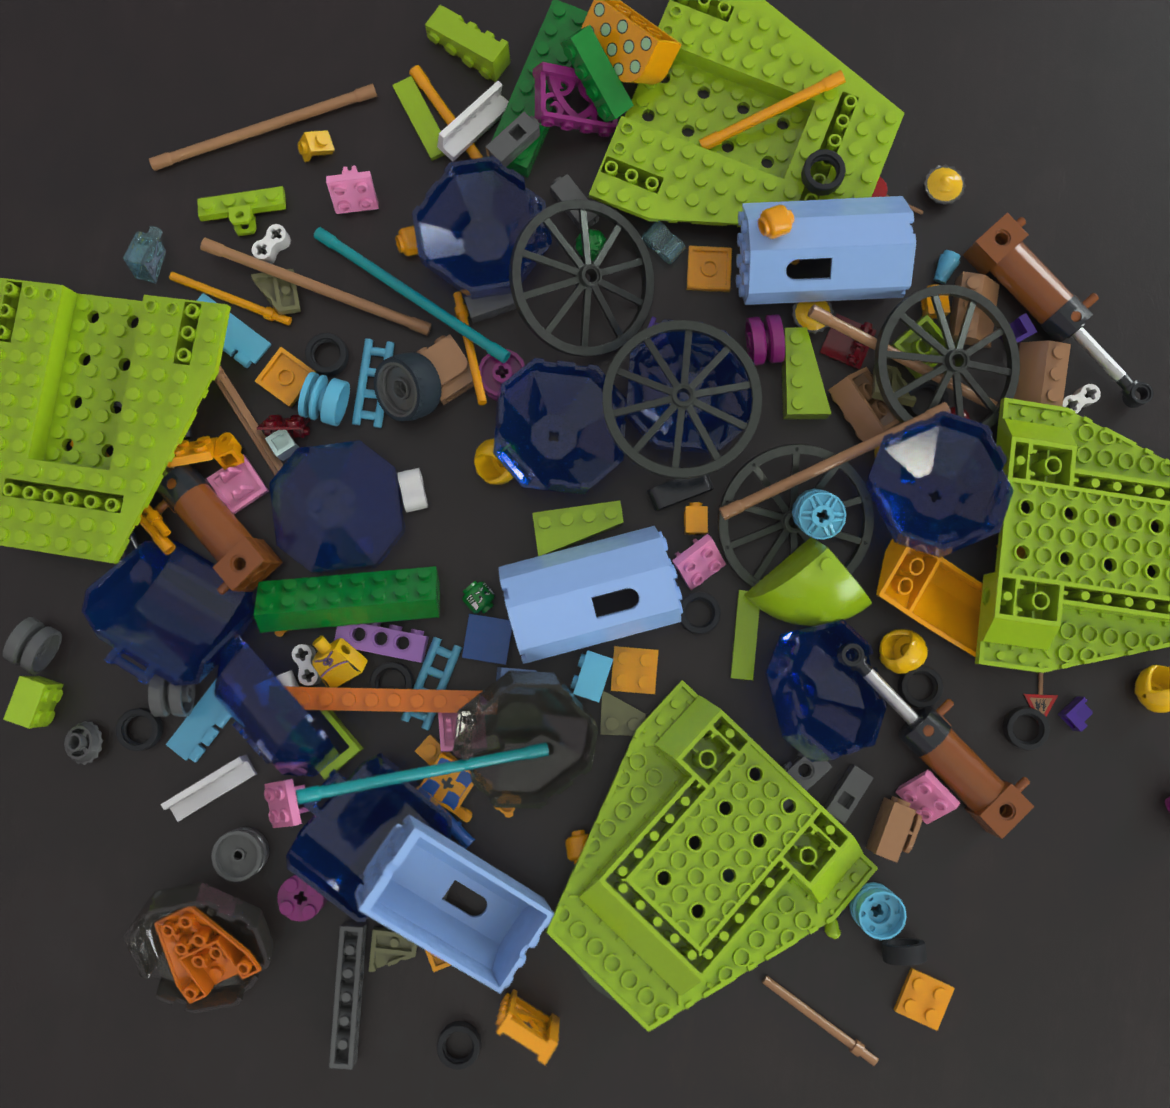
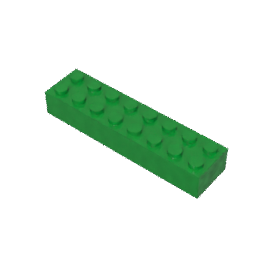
M559 0L552 1L493 139L523 112L529 117L531 115L535 116V78H533V68L542 62L574 68L570 60L565 56L560 43L582 28L588 14L587 11ZM546 81V94H547V93H550V90H549V87H548V84H547V81ZM561 83L563 89H561L560 91H566V84ZM548 98L546 100L547 111L556 113V109L553 106L549 108L554 99ZM539 123L540 136L505 169L528 178L550 127H544ZM488 157L489 162L492 163V164H495V163Z
M433 566L258 582L254 618L260 633L439 617L440 583L437 568Z

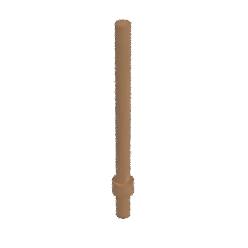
M766 975L763 978L762 983L846 1045L851 1053L857 1057L861 1056L873 1066L877 1064L879 1059L865 1049L864 1044L846 1035Z

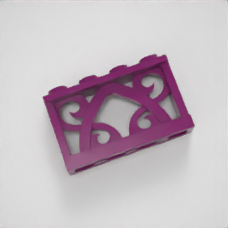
M542 62L533 68V78H535L534 117L542 126H560L562 130L577 129L580 130V133L584 134L594 132L598 133L601 137L611 136L615 132L618 125L617 119L609 122L597 120V108L588 97L583 83L575 74L574 68ZM546 81H547V84H548V87H549V90H550V93H547V94H546ZM561 83L566 84V91H560L561 89H563ZM574 86H577L582 97L590 102L588 107L579 114L564 99V96L572 92ZM548 98L554 99L549 108L553 106L556 109V113L547 111L546 100Z

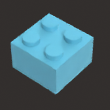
M588 650L586 655L581 654L578 663L581 671L579 676L574 675L570 687L574 689L573 694L599 702L613 659Z

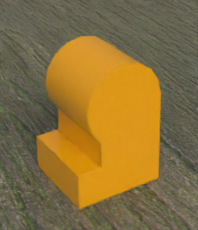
M223 433L215 442L214 458L224 470L244 463V456L241 453L242 446L232 433Z

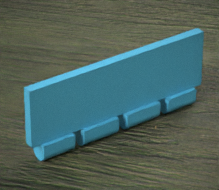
M204 293L196 300L216 303ZM230 313L223 351L231 357L237 352L234 359L245 368H248L252 362L256 364L272 344Z
M220 673L166 745L185 761L191 759L193 762H197L206 751L200 745L201 742L209 746L220 732L214 725L216 724L223 728L234 714L227 708L230 706L232 709L237 710L246 697L240 693L242 688Z

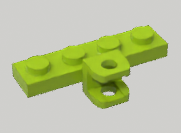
M283 186L197 199L198 217L201 222L229 218L238 236L251 235L256 232V213L286 209ZM243 225H249L247 229H242Z

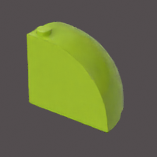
M812 537L744 594L755 606L768 615L784 622L805 626L837 623L853 617L872 604L861 586L829 548Z

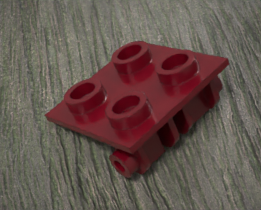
M836 314L835 317L873 337L875 336L876 330L872 329L873 325L871 323L864 322V325ZM830 328L820 353L860 370L869 347Z
M269 415L257 427V430H264L265 435H271L277 430H288L291 437L294 435V437L305 438L306 435H310V428L306 427V424L311 419L301 417L300 415H291L290 418H282V415Z

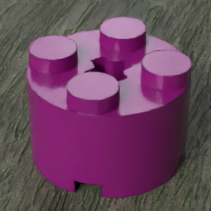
M307 870L298 872L288 878L281 885L278 892L280 913L294 921H306L313 918L322 910L328 900L329 890L322 877L316 872ZM302 891L304 892V896L307 897L305 900H303L302 896H300V893Z

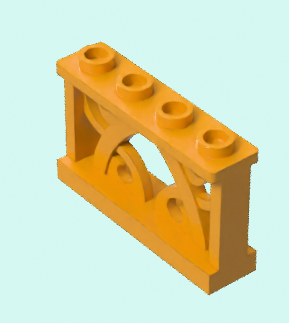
M513 989L511 994H505L500 1003L501 1006L495 1022L498 1025L496 1033L501 1035L503 1032L538 1054L537 1060L546 1065L558 1045L560 1017L554 1013L548 1016L518 997V991ZM525 1022L529 1023L533 1028H530Z

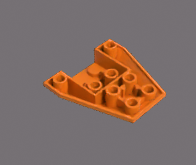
M189 904L154 923L176 986L189 1004L208 996L215 984L237 974L242 979H245L260 972L262 969L245 946L193 904Z

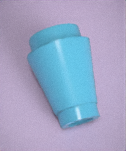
M944 250L943 254L939 256L933 280L946 284L960 264L959 259L961 256L953 251Z

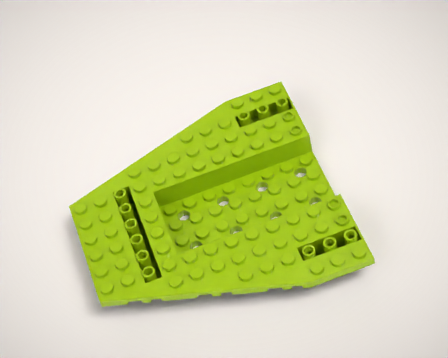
M669 0L658 27L682 44L666 75L670 80L667 83L659 82L653 85L638 84L632 98L634 106L627 110L625 117L621 116L589 192V198L647 221L658 222V220L668 221V223L692 222V224L737 225V227H741V225H738V212L742 211V203L872 197L904 112L766 0ZM839 70L843 72L846 83L830 91H825L723 141L716 147L708 150L701 146L700 139L814 85ZM705 90L709 93V97L702 99L698 96V92ZM739 106H746L749 112L741 114L737 108ZM645 113H651L654 119L648 122L642 116ZM784 121L788 124V128L782 130L777 126V123ZM689 128L694 134L691 137H686L682 134V130ZM730 144L733 147V151L725 152L721 146ZM828 149L835 151L841 156L845 163L846 173L841 185L835 192L819 196L812 194L805 188L801 172L806 159L811 153L817 150ZM769 159L772 161L773 166L765 168L761 161ZM819 161L811 167V176L818 183L829 184L836 177L835 168L828 162Z
M0 278V546L118 564L130 541L129 536L134 527L140 523L142 519L140 516L144 508H147L164 477L162 474L169 462H172L175 456L174 451L176 447L182 443L198 413L196 410L202 398H206L209 392L207 389L211 381L215 380L219 373L231 310L229 305L144 295L143 301L78 294L64 285ZM96 313H98V314H99V319H98V321L95 322V323H92V317H93V315L96 314ZM135 318H138V325L135 328H132V321ZM90 355V363L84 366V358ZM130 360V368L124 371L123 364ZM78 398H81L82 404L80 407L76 408L75 401ZM115 402H120L122 409L116 414L113 406ZM72 440L74 443L73 448L67 451V443ZM113 446V454L107 457V448Z
M1011 398L1001 399L992 486L1005 489L1003 494L1007 493L1008 496H1002L995 572L984 574L975 664L1045 673L1170 647L1169 459H1163L1153 454V451L1148 448H1142L1136 445V442L1117 432L1093 423V420L1076 414V411L1068 407ZM1023 501L1027 502L1030 506L1027 514L1021 509ZM1066 508L1071 509L1073 512L1071 520L1065 517ZM1110 514L1116 519L1114 526H1111L1108 522ZM1153 521L1159 526L1157 533L1151 529ZM1019 546L1023 547L1026 552L1023 559L1017 555V548ZM1062 553H1066L1069 557L1067 565L1061 562L1060 557ZM1106 559L1112 563L1110 571H1107L1104 567ZM1149 566H1152L1155 570L1153 577H1150L1147 573Z
M681 680L635 730L554 911L551 923L545 932L649 1032L673 1018L674 1015L685 1008L688 1009L700 999L708 997L733 982L745 972L756 968L757 965L765 960L771 959L796 944L808 934H812L823 925L834 921L878 867L863 854L855 837L724 711L696 694ZM754 767L760 771V778L757 781L752 780L749 775L750 770ZM787 799L791 800L794 805L790 813L785 812L783 809V803ZM724 801L730 805V812L727 815H723L719 810L720 804ZM756 834H761L764 838V843L761 847H756L753 843V838ZM692 836H697L700 840V846L695 850L689 847V839ZM726 869H731L734 873V878L730 882H725L723 879V872ZM662 871H666L669 874V881L665 885L659 884L657 880L658 874ZM696 904H700L703 907V914L698 918L692 915V908Z

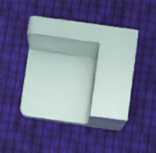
M277 430L265 438L276 457L282 461L301 450L287 430Z

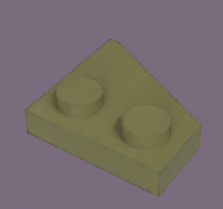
M266 273L251 274L252 281L279 315L301 312L297 286L295 284Z
M887 365V372L893 392L907 385L906 381L902 379L898 368ZM874 366L872 398L884 401L877 385ZM909 393L897 398L901 405L914 407L916 403V397L910 396Z
M603 691L600 735L633 736L638 726L646 719V714Z
M374 926L368 972H374L377 968L385 965H394L400 960L416 957L418 945L390 928Z

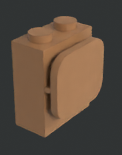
M450 334L437 338L434 341V345L429 348L424 347L416 352L426 356L438 371L442 387L440 401L443 405L474 387L469 362Z
M894 796L891 797V800L884 797L866 848L876 855L898 862L901 851L909 853L912 850L922 823V815L917 814L916 810L910 808L911 803Z

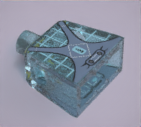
M150 226L148 233L136 232L123 257L135 278L156 283L166 253L160 241L163 231L155 226Z

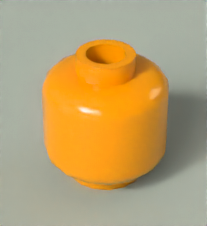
M781 204L763 210L760 218H758L759 231L763 236H767L770 239L788 234L792 229V223H794L792 211Z
M418 225L401 228L398 235L395 236L399 252H403L406 256L424 253L426 244H429L427 232L423 231Z
M585 830L571 832L572 836L568 837L565 841L567 858L569 861L574 862V865L589 835L585 834Z

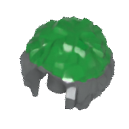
M597 229L588 230L592 263L606 241L602 232ZM580 233L575 240L576 245L574 246V251L579 258L583 257Z

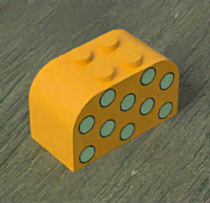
M593 0L582 25V28L588 25L591 26L622 82L650 85L661 82L668 74L682 45L621 0Z

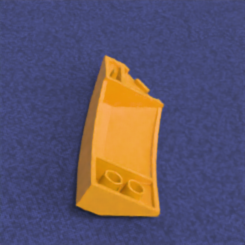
M896 532L885 551L876 595L935 634L976 657L983 583L965 573L939 554H935L932 549L925 546V544L922 545V542L914 536Z

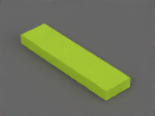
M412 76L392 85L431 161L445 155L437 148L438 137L441 131Z
M738 590L730 678L753 680L759 608L744 595L748 591Z

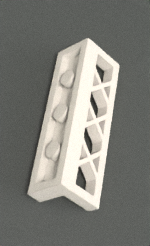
M499 81L493 84L439 133L437 148L452 161L457 159L502 118L508 101L501 95L503 85Z
M247 755L240 756L165 801L161 806L164 810L170 808L177 822L257 775V772Z

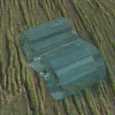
M659 221L655 222L641 237L649 248L654 250L670 265L686 249L685 244Z

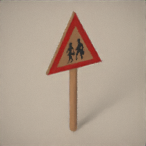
M1039 673L1038 694H1024L1030 708L1039 710L1046 717L1058 695H1043V673Z

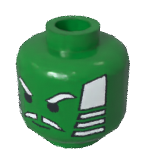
M475 580L462 591L464 594L462 601L475 614L480 611L486 613L494 606L492 601L495 598V594L483 581L477 583Z

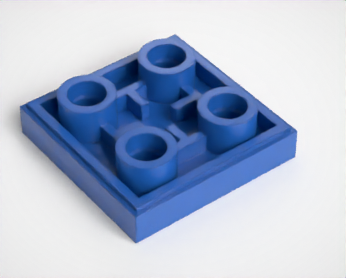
M469 614L462 658L506 665L512 633L510 620Z

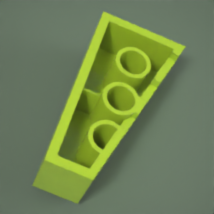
M442 5L438 6L425 24L427 37L433 43L443 45L449 54L453 56L456 54L462 59L464 64L479 70V73L486 79H492L496 82L511 63L508 41L501 39L500 42L495 40L494 34L489 31L482 33L477 24L471 21L467 24L464 23V19L460 15Z
M807 327L785 328V358L782 362L783 419H827L831 415L808 329Z
M620 500L532 513L538 556L563 550L591 537L620 527L624 523Z

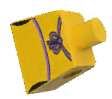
M321 635L312 643L318 650L312 665L326 687H338L363 672L368 662L362 654L343 638L329 643Z

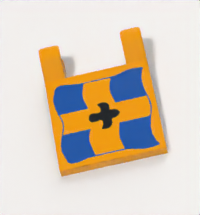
M441 752L433 765L455 760ZM466 770L425 778L417 791L468 823L472 818V811L462 807L461 804L474 784L487 793L491 789L492 783L473 771Z

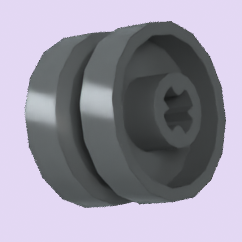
M28 617L20 622L10 634L3 649V658L13 665H20L22 670L32 675H37L55 657L62 641V634L52 627H45L43 622L34 617Z
M170 667L155 668L152 671L148 687V702L151 714L154 717H167L170 713L174 717L189 716L195 700V679L191 668L179 667L175 668L174 671Z
M250 827L236 828L221 836L215 843L211 855L212 864L216 872L225 880L233 882L244 881L262 870L268 861L270 852L265 836L257 829Z

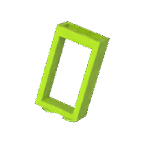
M277 709L279 713L274 718L324 779L330 778L363 750V747L332 710H320L349 745L346 751L325 767L285 718L293 710Z

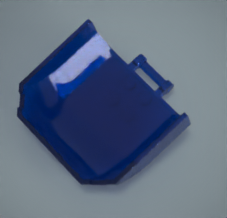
M144 541L87 588L82 607L84 616L96 636L113 647L105 661L112 665L115 663L139 678V682L147 685L155 674L174 686L199 684L234 648L254 619L255 604H253L252 600L253 592L232 591L229 589L224 595L220 594L217 588L224 581L213 569L215 564L177 541H172L176 549L169 555H165L157 545H154L153 541ZM125 654L147 669L145 671L121 657V655Z
M238 634L233 636L219 659L214 690L215 698L236 721L232 724L245 740L249 739L247 743L259 756L263 755L262 759L267 764L272 763L282 775L316 776L335 760L339 753L322 729H319L317 732L309 724L313 721V718L247 643L243 642Z
M379 753L362 762L348 779L343 777L336 769H333L329 773L330 777L321 786L402 770L383 754ZM415 781L332 796L321 808L316 805L320 800L302 803L314 816L299 831L286 854L287 868L344 913L356 922H365L366 919L371 917L358 910L355 892L359 884L364 885L363 878L365 875L363 873L391 829L396 824L402 826L404 818L407 815H411L452 841V818Z

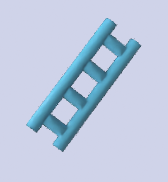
M365 339L352 418L353 425H360L361 419L374 420L373 427L382 428L384 410L379 405L378 400L375 412L363 410L364 398L377 399L374 390L366 389L368 376L375 377L374 374L376 373L375 368H369L371 355L384 357V360L393 356L395 346L393 342H386L385 348L373 347L372 339Z
M433 637L413 689H426L423 686L427 676L430 675L440 679L436 690H446L462 647L454 644L452 650L440 646L442 639ZM436 654L448 658L444 671L431 667ZM403 712L401 720L409 722L411 716L423 721L421 728L430 730L436 713Z

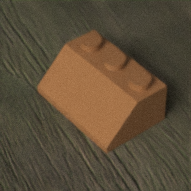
M965 271L956 278L955 285L978 292L997 307L998 283L986 275ZM954 296L949 330L953 343H956L969 301ZM977 306L973 313L965 345L976 344L991 334L994 329L992 320ZM992 342L984 346V348H991Z
M1055 341L1020 342L1018 344L1020 375L1013 399L1063 406L1071 344Z
M867 367L848 375L828 390L832 400L838 404L844 418L850 422L857 437L862 442L900 423L884 401L872 398L873 375Z

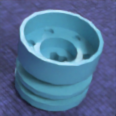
M310 372L300 392L298 414L304 418L309 416L311 420H316L320 415L322 423L337 427L341 423L348 405L350 395L349 382L333 378L328 384V377L326 375L319 377L318 373Z
M810 489L797 497L793 504L792 516L794 523L801 531L814 539L824 540L834 537L841 531L846 520V510L844 504L837 496L822 489ZM818 512L825 513V517H820V519L816 515Z
M876 882L865 883L849 903L850 914L854 921L872 938L879 940L891 939L898 935L905 926L907 915L904 904L899 897L883 884ZM872 906H874V907L878 906L877 909H872V910H871V907H872Z

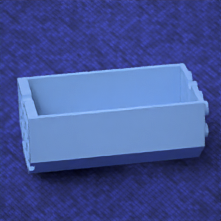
M903 196L742 203V211L738 212V225H741V233L737 234V245L740 247V254H737L736 258L737 268L739 267L740 275H736V288H739V297H743L745 305L903 298L906 294L905 290H909L911 287L916 249V235L913 234V227L910 225L914 223L912 209ZM781 204L788 210H791L794 215L792 229L788 234L775 239L767 238V236H763L759 231L758 218H760L763 210ZM831 258L829 278L792 279L786 274L787 266L794 260Z
M655 526L498 567L507 612L519 654L522 655L523 664L681 622L683 609L680 600L682 595L675 581V578H677L675 567L672 565L670 558L668 559L666 553L668 545L662 532H658ZM626 588L634 589L638 593L639 600L633 608L596 617L592 597Z
M407 815L403 820L404 824L402 826L396 824L391 829L366 866L363 873L365 875L363 878L364 885L359 884L355 892L358 910L501 994L504 988L511 984L516 970L525 963L526 950L530 947L534 948L544 928L549 927L554 915L546 900L539 894L413 816ZM454 880L486 899V909L482 914L477 916L469 915L443 899Z

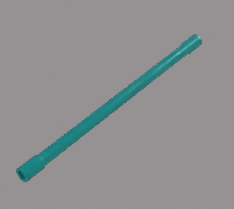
M322 227L316 229L314 233L315 239L334 249L486 350L488 354L503 364L507 362L511 352L478 333L338 240Z
M546 742L534 744L520 749L331 785L296 790V798L298 804L308 803L342 794L523 759L544 757L549 755V750Z

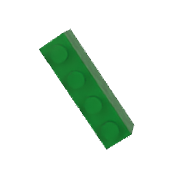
M590 25L578 30L560 43L565 56L570 60L575 69L576 76L583 83L588 97L593 101L599 117L604 122L617 119L634 106Z

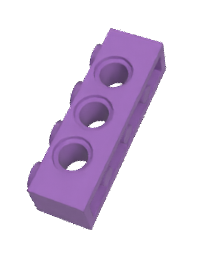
M381 622L337 626L334 641L343 638L356 650L420 663L424 662L429 640L428 636H424V631L411 629L410 633L403 632V627L391 624L389 629L380 627ZM359 628H363L365 630V637L359 641L355 633ZM384 632L387 635V642L380 645L377 642V636ZM402 637H407L409 640V646L406 649H401L398 645Z

